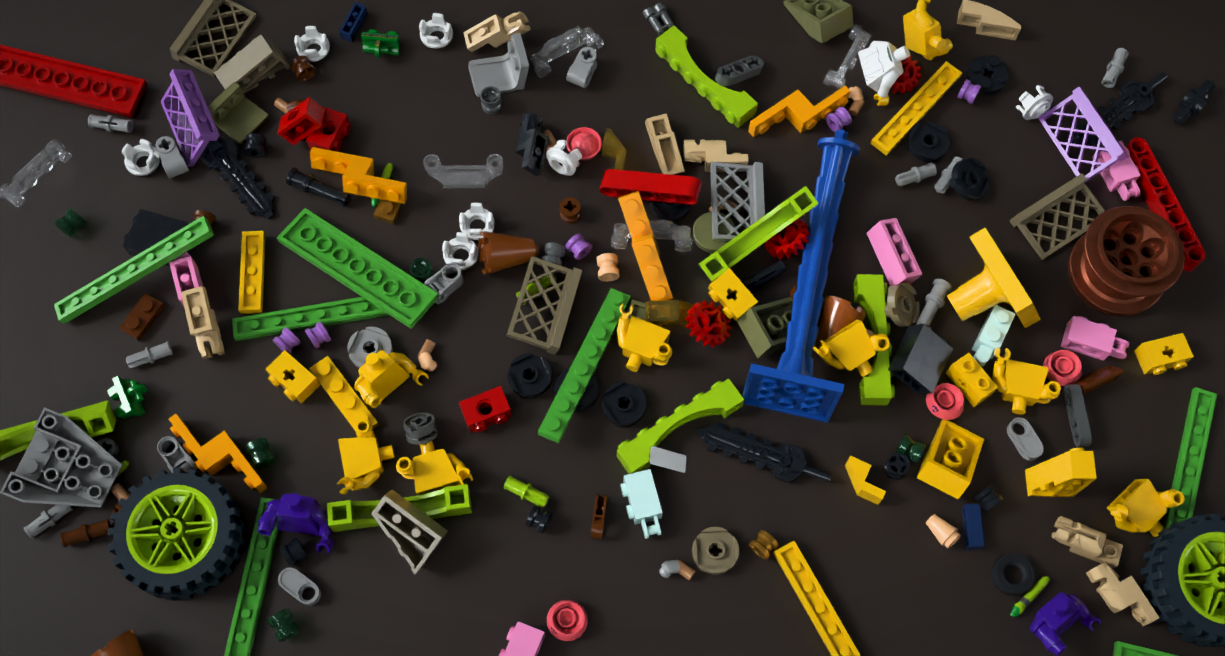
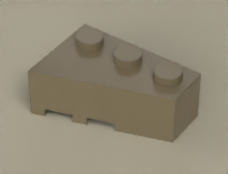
M259 35L245 48L238 51L228 62L221 65L214 74L224 89L235 82L241 87L244 94L259 86L257 82L266 77L272 79L276 76L275 72L283 68L290 69V62L277 46L263 35Z
M394 490L386 493L371 513L387 537L391 538L397 546V551L400 555L404 556L410 564L414 574L423 567L448 532V530Z

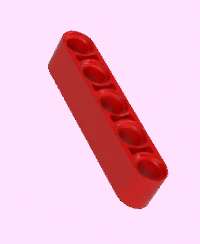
M607 169L604 172L599 191L603 195L617 198L639 191L642 200L694 205L698 201L702 181L691 176Z

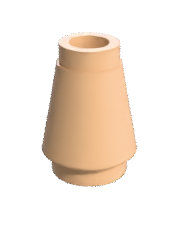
M936 514L932 515L926 522V525L942 546L945 545L948 549L961 537L957 528Z

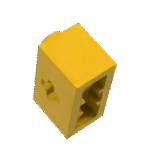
M730 268L708 286L710 290L708 294L716 303L719 301L724 307L722 309L724 314L729 319L733 318L735 321L758 302ZM728 293H734L736 295L734 297V300L732 298L729 300L726 298Z
M1183 333L1144 342L1134 350L1144 375L1149 373L1159 375L1166 372L1169 368H1174V370L1182 369L1194 357Z
M285 350L266 368L270 375L268 380L276 387L282 386L285 389L283 393L291 401L296 399L302 404L320 386L317 378Z
M970 353L954 362L946 372V375L960 389L973 407L989 398L998 388Z

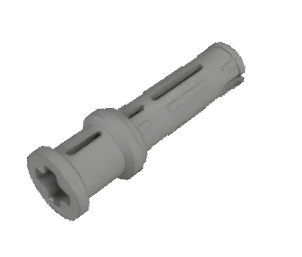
M938 278L933 281L934 286L930 294H927L925 297L926 305L916 325L921 323L928 326L931 325L938 309L944 306V299L947 293L952 289V285L949 282Z

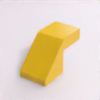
M850 455L845 467L856 494L879 505L886 491L865 482L872 465Z

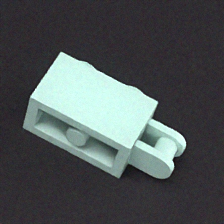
M995 305L989 312L972 347V350L976 352L973 358L981 367L986 364L989 358L992 359L995 356L994 350L1001 347L1015 316V313L998 305Z
M651 469L624 475V483L620 484L623 497H628L629 505L626 506L629 519L633 518L635 525L641 524L645 539L649 538V535H661L658 519L662 518L663 512ZM653 521L654 525L646 526V522Z

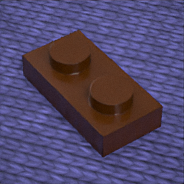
M145 293L120 325L119 329L140 341L165 305Z

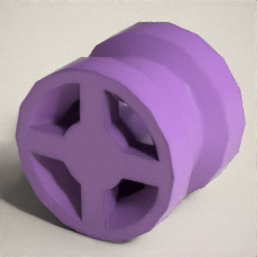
M966 79L957 98H964L969 104H972L981 85H974L970 80Z
M843 107L837 108L835 113H830L826 116L827 125L834 132L842 130L843 126H848L852 122L849 112Z
M581 233L574 235L565 246L568 251L574 253L576 260H581L587 256L593 247L590 242L584 240V236Z
M321 322L316 323L314 328L305 330L316 349L320 347L321 343L331 341Z
M286 327L282 330V334L279 337L273 339V342L282 351L285 350L289 354L294 346H298L301 343Z

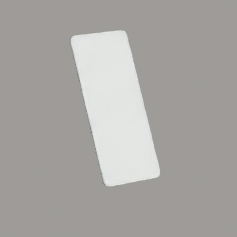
M652 446L650 464L685 473L686 455Z

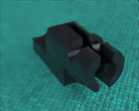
M526 113L521 118V128L518 131L519 138L515 153L523 157L521 166L523 169L535 176L542 175L549 137L542 133L543 118L537 120V114Z

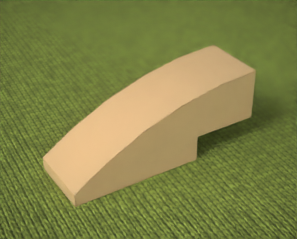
M963 0L958 11L957 24L977 27L976 34L1016 40L1021 30V25L1009 16L978 2Z
M667 113L647 118L645 125L662 173L675 175L685 172Z

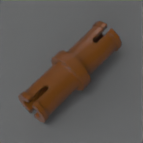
M105 519L91 525L83 524L81 528L60 533L61 543L63 547H67L82 541L90 542L92 538L108 534V528H112L109 519Z

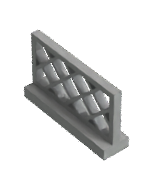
M711 162L713 241L729 242L740 234L737 230L741 226L748 228L765 215L763 163L754 162L753 165ZM716 169L724 170L728 176L722 180L716 174ZM738 171L747 172V179L742 181L735 173ZM730 178L739 185L734 190L725 183ZM720 186L729 193L725 198H722L717 193V189ZM741 187L748 193V197L745 200L736 193ZM731 196L739 203L735 209L726 202ZM720 205H723L730 212L725 217H722L717 212V208ZM741 207L749 212V216L745 220L736 212ZM732 215L740 222L735 228L727 221ZM723 224L730 233L727 235L718 234V227Z

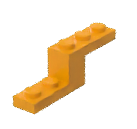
M845 85L815 106L799 90H796L751 120L748 132L752 137L759 133L763 134L775 122L780 123L785 117L800 133L806 129L810 130L822 118L826 119L828 114L833 113L839 107H844L849 101L850 90Z
M312 147L310 151L311 168L343 174V192L405 204L407 200V183L375 177L372 158Z
M639 191L618 197L632 238V247L652 305L673 299L659 257V248Z
M177 414L169 418L173 425L170 427L171 431L178 439L180 437L183 438L185 443L182 446L190 456L195 454L198 459L195 463L202 472L207 471L213 476L231 463L238 473L243 471L247 476L243 480L251 490L256 488L261 494L268 488L225 431L201 446Z

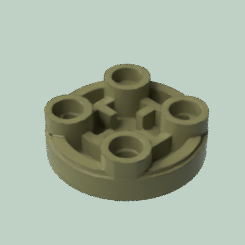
M712 212L701 215L695 221L692 238L699 248L712 254L727 243L725 241L712 240ZM718 212L722 217L726 216L725 214ZM728 218L727 221L735 228L732 220ZM723 224L718 227V234L727 235L730 233Z

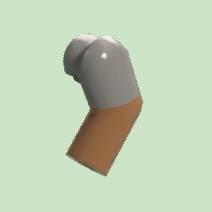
M681 560L665 561L659 570L660 575L664 578H669L671 574L679 573L689 581L696 572Z

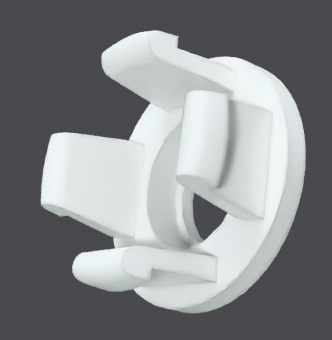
M433 13L432 20L428 22L421 20L419 24L421 41L429 48H443L453 38L451 24L444 20L443 14ZM434 31H441L444 37L439 40L437 36L430 35Z
M306 26V34L301 37L295 36L294 42L298 55L307 56L310 62L323 59L330 50L326 34L319 33L316 26ZM311 44H318L321 46V49L318 52L316 49L307 48Z
M1041 85L1036 86L1039 92L1036 97H1033L1027 91L1019 97L1023 106L1017 105L1016 108L1023 113L1022 116L1025 120L1039 118L1051 107L1053 96L1050 93H1046L1045 88Z
M140 139V145L132 147L126 144L122 149V154L125 157V166L134 175H148L155 171L160 163L158 151L151 146V142L148 140ZM148 156L147 166L138 167L136 165L140 157Z
M558 140L557 144L546 152V157L550 166L556 172L571 176L575 173L576 167H579L580 162L578 161L582 158V155L577 148L569 154L565 153L563 149L567 145V141Z
M471 203V208L459 215L461 232L467 233L468 238L471 240L483 238L480 232H493L495 221L493 214L484 209L482 203ZM477 219L482 220L485 223V228L483 230L470 229L471 222Z
M457 232L456 238L449 242L444 241L442 246L445 263H456L461 270L472 267L478 259L477 245L468 238L467 233ZM459 249H465L469 253V257L465 261L463 259H455L453 255Z

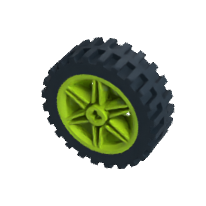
M181 467L173 468V473L171 474L165 470L157 471L158 477L152 479L148 475L142 478L144 484L138 488L133 485L128 489L131 495L126 500L124 498L119 500L118 504L122 507L119 513L113 512L111 516L115 526L114 528H108V536L114 539V543L108 544L109 552L116 556L112 561L117 568L122 570L120 574L125 579L157 598L161 596L167 600L174 601L175 597H180L183 600L191 599V594L194 593L202 596L207 593L205 588L212 585L217 588L221 584L218 579L224 574L229 577L233 572L229 567L233 561L239 563L241 555L237 552L239 547H245L246 542L242 537V532H246V524L241 519L244 516L243 512L237 506L236 499L219 482L206 473L202 475L197 470L191 468L189 472H185ZM176 506H179V508L174 514V508ZM200 515L202 517V521L194 522L196 516ZM155 520H160V522H162V524H161V526H160V525H155V526H153V522H154ZM174 528L176 530L178 529V531L175 534L172 532ZM198 539H201V540H202L201 545L198 546V547H195V545H196L197 542H198ZM155 543H158L155 550L153 551L152 546ZM174 554L182 555L179 560H173Z
M1202 514L1171 524L1170 527L1162 529L1158 533L1160 537L1151 540L1148 545L1153 549L1152 551L1145 552L1143 560L1147 561V566L1141 568V575L1146 576V583L1141 586L1143 592L1148 591L1150 596L1148 601L1158 612V622L1165 621L1169 625L1166 630L1171 634L1181 633V640L1185 642L1196 641L1197 646H1225V517L1220 518L1219 514H1209L1206 516ZM1189 564H1191V568H1192V570H1191L1190 572H1189V569H1188Z

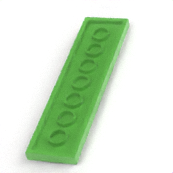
M306 208L277 237L279 243L410 329L416 325L437 300V292Z

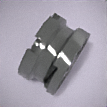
M430 413L413 414L403 422L406 439L411 444H425L434 440L438 435L435 418Z

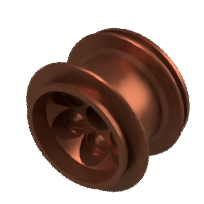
M1134 206L1111 208L1098 215L1089 225L1086 234L1074 245L1068 262L1069 280L1078 297L1092 309L1116 317L1135 315L1154 305L1163 292L1173 286L1179 279L1185 262L1183 244L1175 229L1158 214Z

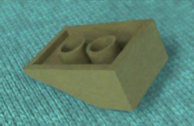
M843 0L783 1L784 6L808 35L821 43L827 42L831 38L854 27L852 5Z
M792 297L752 307L737 320L757 358L774 354L786 348L788 322L791 321Z

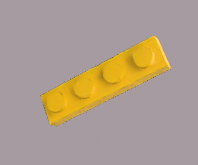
M264 231L242 232L238 308L240 314L263 312L266 237Z
M328 356L309 368L353 429L356 422L360 419L369 420L372 423L373 429L379 425Z

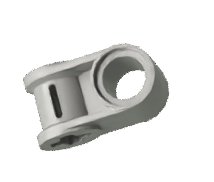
M584 47L579 51L574 63L568 70L566 81L587 88L597 68V54L592 47Z
M169 136L159 138L155 146L168 178L170 179L188 172L187 164L174 140Z
M448 263L435 275L428 278L424 285L438 293L435 303L440 304L456 289L461 287L464 277L459 265ZM452 273L458 274L455 278H448Z
M165 436L158 442L157 450L172 473L173 468L181 467L185 472H189L190 468L198 469L194 459L174 437ZM170 445H175L171 453H166Z

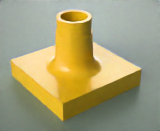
M984 228L970 236L985 266L980 274L947 295L960 319L965 321L998 303L1006 302L1012 306L1025 328L1041 320L1033 302L987 229Z

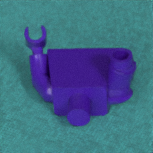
M296 493L283 494L281 499L271 500L267 503L268 507L258 521L257 532L265 536L272 534L277 522V529L281 531L322 536V539L316 546L318 553L323 550L324 546L327 548V553H329L334 546L333 539L329 537L331 535V528L328 526V512L313 497L299 496Z
M1061 591L1037 612L1029 630L1042 641L1048 652L1059 656L1067 648L1059 636L1080 617L1081 623L1094 631L1092 623L1096 621L1098 624H1101V620L1089 612L1088 607L1079 596L1075 594L1066 595Z

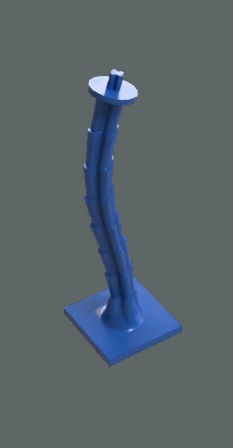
M836 130L834 137H825L818 140L817 146L823 151L820 175L816 180L814 197L819 204L813 207L809 214L808 231L810 236L807 237L809 243H804L803 245L805 249L803 250L802 264L799 265L797 291L793 296L791 321L788 322L785 352L782 353L776 369L751 363L742 393L744 398L743 404L828 423L843 393L844 384L813 377L814 359L811 357L819 331L817 325L824 302L822 296L829 274L827 268L834 246L832 240L839 219L838 210L846 185L844 180L851 156L858 155L860 147L856 143L847 140L848 132H845V130Z

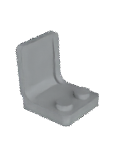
M520 33L511 35V39L507 43L508 52L505 55L469 61L468 68L476 96L480 97L481 91L488 86L496 87L501 94L524 89L529 63Z

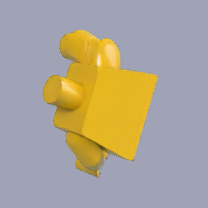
M918 0L916 9L903 16L905 44L909 50L922 54L925 59L931 61L933 57L947 54L953 48V44L950 39H943L941 37L940 23L927 13V4H930V0Z
M623 303L620 306L622 316L619 317L617 337L618 344L623 349V355L629 358L626 368L633 372H638L641 363L647 366H652L653 363L660 366L666 365L672 355V348L667 344L670 339V331L633 315L630 319L629 315L633 312L634 306L631 305L630 312H625L623 310Z
M856 319L826 340H820L822 343L821 348L817 349L814 346L813 350L821 356L826 364L839 370L846 369L851 371L857 368L861 376H865L873 371L868 359L876 354L875 351L887 350L890 342L889 338L884 334L868 335L863 322Z
M998 347L994 350V355L998 359L994 363L992 379L998 386L997 390L1001 393V398L1004 401L1013 402L1012 412L1014 414H1025L1026 405L1033 406L1036 402L1046 404L1059 396L1061 390L1059 383L1051 381L1044 385L1048 367L1009 359L1011 352L1007 348L1005 349V354L1001 357L1000 348Z
M380 350L377 354L370 353L367 355L366 363L358 370L360 377L356 380L354 389L360 392L365 404L375 408L381 404L384 398L410 377V373L413 374V380L421 386L422 384L418 381V378L421 375H424L427 379L429 377L423 370H417L416 365L406 355L396 352L387 354L384 350Z
M360 419L356 422L354 430L357 438L338 439L345 477L341 478L337 485L344 484L346 486L340 491L341 494H346L350 489L360 490L369 488L379 478L380 474L384 472L382 461L395 458L392 445L379 447L372 423L369 420Z
M433 441L420 444L422 455L415 456L413 461L408 457H402L396 464L397 472L402 474L404 478L415 480L417 495L444 489V487L464 485L463 480L466 478H470L473 481L470 470L465 467L464 463L452 453L446 454L444 449L435 451Z
M1135 479L1107 509L1114 516L1117 528L1130 533H1145L1149 531L1153 537L1159 536L1158 533L1165 529L1159 520L1166 514V508L1178 507L1183 504L1184 495L1175 489L1156 492L1149 479Z

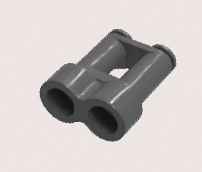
M659 2L655 6L643 11L645 19L650 21L658 35L663 34L674 25L666 12L667 8L663 2ZM659 18H661L665 23L664 26H662L658 21Z

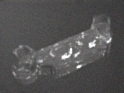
M855 23L848 36L854 43L838 72L830 69L823 84L829 87L832 85L837 89L845 85L847 81L844 78L848 69L853 70L858 61L855 56L859 51L864 50L872 34L866 32Z
M577 26L544 43L541 51L531 56L530 62L538 77L544 78L552 70L549 64L550 61L583 44L592 47L596 51L602 47L604 41L599 34H595L591 27L581 29Z
M57 139L51 140L46 145L45 150L40 151L12 178V184L5 183L0 187V197L5 201L11 202L15 207L21 206L25 202L24 193L33 187L40 177L48 173L55 163L60 161L62 163L68 162L72 154L64 148L60 141Z
M429 154L423 160L424 168L429 176L440 181L443 188H485L487 182L502 174L504 167L503 158L499 154L488 156L486 165L443 166L440 163L439 157L435 154Z
M664 219L658 221L649 220L655 239L675 240V249L681 252H687L692 249L690 227L678 226L673 224V221ZM627 223L614 224L613 235L611 236V246L616 249H624L628 246V238H631Z

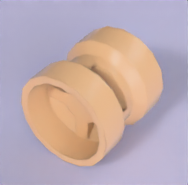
M604 253L597 257V266L600 267L598 271L599 280L608 282L617 280L620 277L619 269L616 267L618 264V256L616 254Z

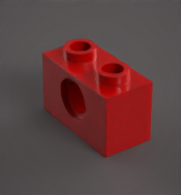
M308 97L281 117L278 134L294 146L322 126L325 109Z
M324 107L325 113L322 126L311 133L306 142L310 151L312 147L339 152L344 136H347L350 132L351 124L347 114Z
M501 386L459 402L470 433L484 431L489 425L494 423L502 424L509 417H512L511 409ZM484 408L492 409L488 415H483L480 412Z

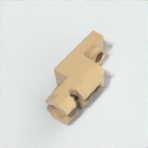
M521 11L512 13L503 19L497 14L463 32L467 49L473 52L487 43L495 48L510 41L512 34L520 33L522 35L528 32L530 26L525 25V23L529 22L528 18Z
M701 139L700 144L697 145L695 140H684V162L702 163L704 161L705 172H711V162L748 165V154H727L726 141ZM716 169V172H725L722 169Z
M201 286L182 291L181 295L190 335L196 337L198 350L202 358H212L213 354H225L215 311L210 309L206 288ZM206 341L210 342L211 347L206 345Z
M1058 517L1054 525L1058 529L1052 533L1053 539L1069 546L1070 552L1101 564L1107 561L1112 568L1118 567L1123 548L1122 544L1106 539V534L1079 522H1073V520L1066 517Z
M1107 561L1086 572L1091 583L1100 582L1101 585L1096 591L1101 595L1113 613H1117L1130 606L1133 617L1142 626L1159 619V616L1132 576L1120 582L1118 579L1120 576L1111 568Z

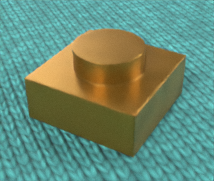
M380 199L373 214L374 218L394 225L402 205L401 203Z

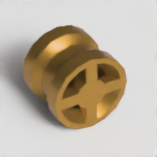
M760 530L757 539L752 540L749 546L759 557L767 560L771 550L776 549L779 544L769 533Z

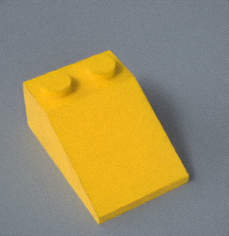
M942 419L923 459L917 478L959 499L971 483L984 438L949 420Z

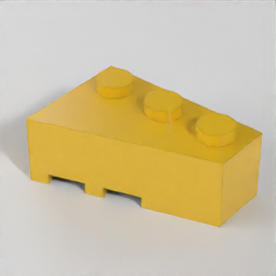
M1072 448L1068 452L1026 469L1028 496L1074 497L1097 479L1093 451H1084V448Z

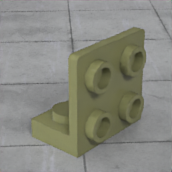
M235 82L208 106L215 126L239 144L245 141L246 135L254 133L269 118L265 111L244 96L241 87Z

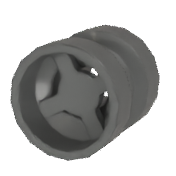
M485 87L480 93L482 109L487 114H496L502 108L501 93L496 87Z
M547 243L544 249L546 254L542 257V260L562 266L563 262L561 259L565 256L566 248L558 243Z

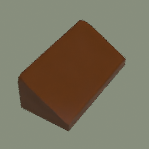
M1107 365L1082 376L1075 384L1080 385L1084 395L1117 380L1124 370Z

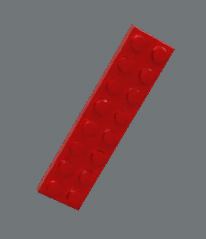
M0 45V86L132 118L147 86L145 79Z

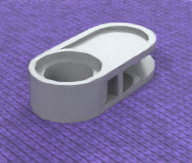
M1019 417L1013 419L1007 426L1008 436L1025 460H1036L1044 451L1041 440L1026 419ZM1013 425H1022L1024 427V434L1019 435L1015 433Z
M286 568L280 572L278 583L286 592L306 606H312L319 602L321 591L314 582L294 568ZM309 587L314 588L315 596L310 600H305L303 598L304 590Z

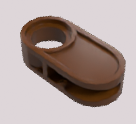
M596 493L590 538L602 540L608 495L604 494V496Z

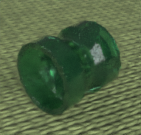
M71 208L65 211V215L62 218H58L54 222L70 238L75 234V230L78 227H82L86 223Z
M416 258L410 264L412 277L423 284L434 275L431 263L426 258Z
M905 433L895 453L906 455L909 461L916 464L926 443L915 441L912 439V436Z
M266 438L252 440L245 446L247 454L252 457L251 463L254 469L266 467L275 461L273 453L268 449L269 443Z
M289 608L275 613L268 619L270 626L276 630L275 636L279 642L294 637L301 630L298 624L291 620L293 614Z

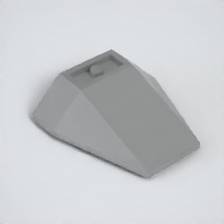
M44 407L33 428L36 430L34 437L15 473L10 472L0 493L24 503L101 508L122 464L67 416Z

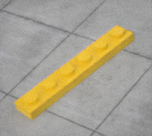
M946 61L881 129L870 144L887 156L957 82L962 72Z
M792 541L773 552L774 556L831 656H861L796 542Z

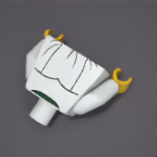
M873 41L869 48L859 51L858 54L867 86L878 92V94L874 95V99L879 100L877 105L887 106L889 103V90L897 78L904 72L901 61L910 57V53L906 46L897 49L887 41Z

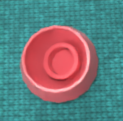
M587 127L573 130L566 140V147L569 152L576 148L580 151L582 155L581 161L594 158L602 146V139L598 132Z
M1059 350L1050 353L1044 360L1043 367H1048L1046 377L1050 381L1059 383L1060 386L1075 384L1081 378V361L1071 351Z
M949 383L939 384L935 387L933 393H929L926 396L928 409L938 418L952 420L959 417L964 410L963 393L955 385Z
M570 599L561 600L549 609L547 627L550 633L557 639L573 641L581 637L586 631L588 624L587 613L578 602Z

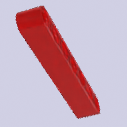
M1135 137L1126 148L1129 150L1132 161L1139 169L1140 177L1136 183L1150 211L1164 218L1182 239L1181 242L1185 253L1183 270L1192 271L1205 259L1206 253L1148 143L1143 138Z

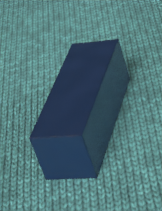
M354 2L339 30L341 39L349 42L354 41L368 14L365 5Z
M965 504L962 507L966 550H981L984 547L980 504Z

